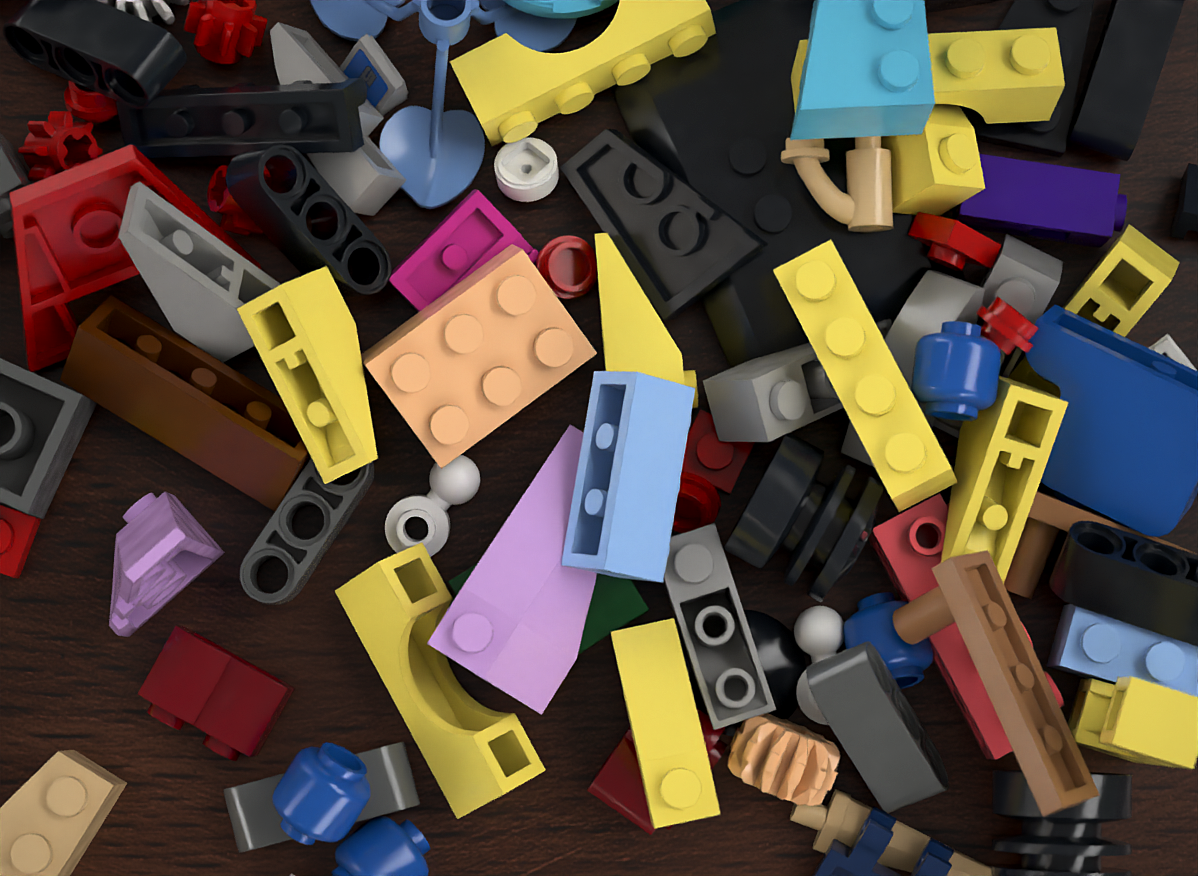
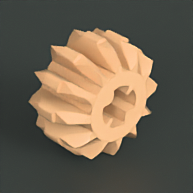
M769 713L744 720L741 727L737 728L730 745L731 752L727 766L733 775L741 778L744 783L759 788L761 792L772 794L781 800L792 801L798 805L814 806L822 804L827 791H831L838 774L837 766L841 756L840 751L833 742L826 740L823 735L814 733L804 726L794 724L787 719L777 718Z

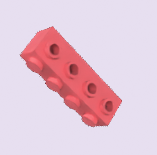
M940 493L874 527L868 538L902 601L911 602L939 586L931 568L941 563L949 503H945ZM956 622L929 636L928 638L934 650L933 661L986 759L997 760L1012 752L1013 749ZM1023 625V628H1024V630H1025V632H1026V634H1027V636H1028V639H1029V641H1030V643H1031V645H1032V647H1033L1032 640H1031V638H1030V636H1029V634H1028L1026 628H1025L1024 625ZM1045 671L1044 674L1059 707L1064 706V700L1051 676Z

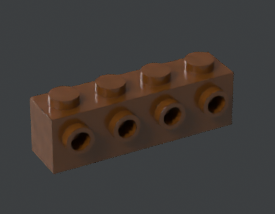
M110 295L78 327L60 381L271 510H277L311 459L282 398L113 295Z

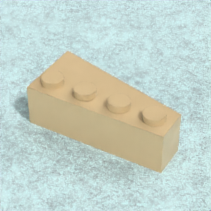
M75 750L58 751L0 807V876H70L124 790L127 782Z

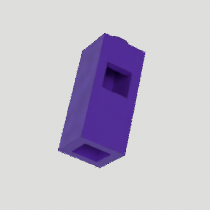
M979 154L985 189L955 206L952 219L976 230L1101 248L1112 238L1113 231L1121 232L1127 210V195L1118 194L1120 174Z

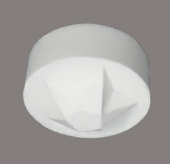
M526 137L517 142L507 143L496 155L494 168L498 187L502 193L513 200L521 202L539 200L551 193L557 185L559 170L556 154L549 144L540 139Z

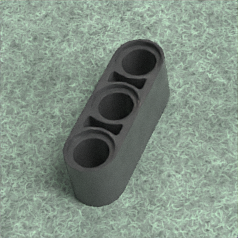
M312 458L309 460L242 562L240 582L244 591L252 599L268 605H283L292 601L301 592L369 490L374 479L373 461L360 467L358 477L352 483L335 485L331 482L324 484ZM307 505L318 506L324 514L322 531L311 539H299L292 529V519L295 513ZM280 558L287 566L288 580L280 591L266 594L259 588L257 583V571L266 560Z
M864 642L807 666V681L818 708L885 812L891 813L949 789L948 774L940 753L871 642Z
M404 741L354 754L365 764L367 768L365 776L371 786L369 801L355 822L420 804ZM284 773L223 790L238 853L293 839L281 828L280 822L283 818L276 811L272 801L275 787Z

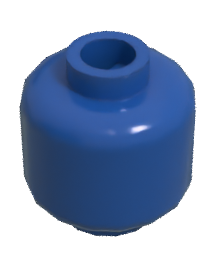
M946 321L942 322L941 333L927 334L917 342L911 392L916 400L925 404V414L942 419L972 421L977 419L978 411L988 409L995 403L1002 355L1001 350L994 342L980 337L981 326L967 322Z
M890 592L874 594L860 600L857 603L859 611L850 616L844 623L846 650L867 641L871 642L900 689L909 688L925 678L923 671L932 663L934 650L928 637L916 644H908L897 634L893 625V613L896 609L909 603L908 601H896L894 594Z
M326 742L320 748L312 746L300 750L275 787L272 797L276 811L283 818L280 825L284 832L294 840L306 845H312L316 840L332 843L343 839L370 798L371 786L365 776L367 773L365 764L352 752L334 743Z
M376 816L367 821L337 846L335 851L337 867L331 873L332 876H428L429 869L423 855L430 850V845L420 830L408 819L398 825L391 818Z

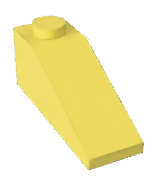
M935 104L922 134L881 136V148L891 151L893 213L917 215L918 212L940 216L985 189L975 130L959 105Z
M1129 224L1062 308L1125 337L1172 281L1179 262ZM1026 354L1008 377L1009 379L1042 389L1058 398L1061 396L1057 385L1043 379L1032 369Z
M608 233L595 234L605 371L640 372L695 388L692 408H698L695 370L683 371L682 353Z
M322 267L283 283L237 308L324 484L378 459L356 323L328 267Z
M999 376L995 403L988 409L978 411L976 420L963 421L959 433L954 468L957 483L952 485L941 563L950 557L988 550L1004 584L1068 405L1067 401L1037 387Z
M672 618L611 631L610 634L652 826L660 828L719 815L720 809L707 749L675 619Z

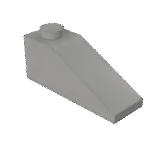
M140 181L132 185L118 237L173 330L221 362H225L255 346L237 308L281 284Z

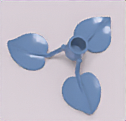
M309 0L322 24L335 35L350 41H358L365 34H368V36L372 35L376 39L383 32L388 17L395 21H402L419 12V27L423 36L428 41L437 45L432 111L421 106H409L396 112L384 125L380 136L379 148L407 180L400 188L419 207L427 209L443 206L461 195L476 177L484 156L485 139L478 119L472 113L464 110L443 112L449 46L460 42L466 36L471 16L482 25L494 22L496 37L507 33L523 46L544 53L560 46L568 38L577 21V18L551 19L531 15L508 5L502 0H412L401 8L398 7L406 0Z

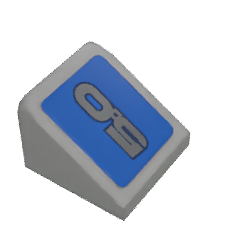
M365 34L357 41L339 68L348 78L364 79L367 86L368 101L384 116L408 99V91L404 79L374 37Z

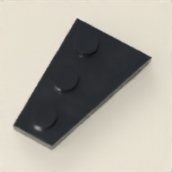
M1014 0L998 30L1056 27L1065 87L1049 121L986 124L984 118L978 112L960 106L974 127L977 141L1061 158L1066 149L1094 0Z
M605 129L560 167L603 232L608 233L635 279L663 320H674L768 245L766 241L617 129Z

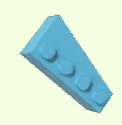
M924 0L814 1L806 56L799 86L800 91L790 140L922 134L935 105Z

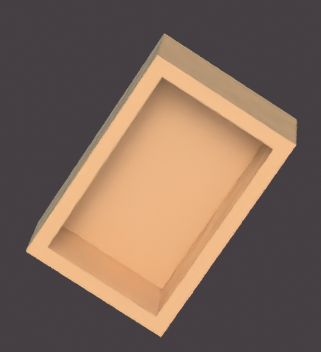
M511 244L362 353L361 358L362 363L442 469L595 356L597 352L525 251Z

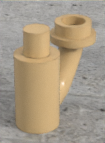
M881 136L855 137V149L846 152L847 194L841 192L820 165V163L830 160L829 150L824 149V139H786V150L781 152V162L795 165L799 176L811 195L828 215L838 222L847 224L848 230L853 232H880L893 229L891 151L881 148Z

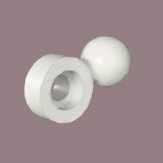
M459 455L442 469L435 463L429 476L431 490L428 494L407 496L391 508L385 521V534L389 545L396 553L422 542L431 557L444 546L450 534L448 508L451 505L463 504L472 499L480 486V473L471 459ZM418 516L427 522L429 530L425 538L416 540L408 536L405 524L410 517Z
M813 606L804 610L799 615L794 626L795 640L805 653L811 655L812 664L836 655V651L844 641V622L835 610L826 606ZM805 670L797 684L796 695L798 704L808 718L817 723L829 725L813 698Z

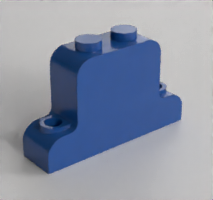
M1058 305L1052 306L1036 320L1035 326L1039 329L1029 340L1034 346L1026 353L1028 363L1032 369L1043 379L1057 385L1061 392L1060 399L1068 402L1041 482L1053 489L1054 496L1060 501L1079 508L1089 507L1110 517L1111 521L1144 535L1160 537L1170 533L1191 508L1198 494V371Z

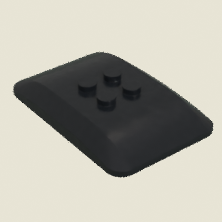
M740 0L711 13L716 34L708 37L705 45L699 50L684 57H675L673 54L650 64L651 69L648 74L637 82L625 86L615 84L610 87L630 138L635 144L768 243L765 248L700 298L730 369L755 358L810 343L773 269L829 240H832L875 323L891 319L893 325L907 299L927 270H936L965 281L963 271L953 270L929 259L927 254L930 247L908 235L916 215L893 213V229L887 231H849L847 224L838 222L819 206L799 176L795 165L781 162V152L786 150V139L791 137L795 117L791 73L799 40H808L810 22L815 0ZM855 137L824 139V149L829 150L830 160L820 163V165L841 192L847 194L846 152L855 149Z

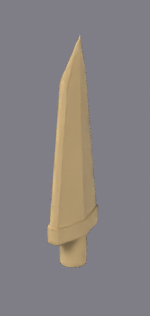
M835 789L828 806L822 804L808 806L794 803L790 820L818 830L813 849L825 853L834 838L852 847L861 826L872 808L851 798L850 794ZM896 820L891 829L894 834L877 862L887 867L912 872L922 850L931 837ZM953 849L954 853L948 861L952 866L947 876H991L992 868Z

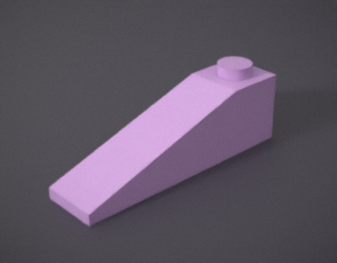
M571 424L427 642L430 646L541 715L577 659L597 573L561 565L584 434Z
M166 491L158 498L153 493H149L138 500L123 515V519L128 524L116 534L109 626L118 636L130 637L225 553L176 496Z

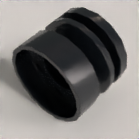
M787 433L763 473L723 549L759 569H762L771 560L779 548L791 553L784 572L783 582L793 586L807 563L817 567L806 595L822 602L829 590L849 573L867 542L876 523L879 498L883 492L884 484L869 477L855 500L845 496V493L855 474L856 468L848 464L845 465L830 484L826 486L817 481L825 452L799 437Z
M993 770L992 813L1022 821V834L992 839V850L1021 853V864L993 865L991 876H1131V871L1127 869L1101 867V856H1125L1132 854V844L1102 837V823L1132 818V775L1090 772L1100 794L1099 796L1080 805L1043 817L1022 770Z

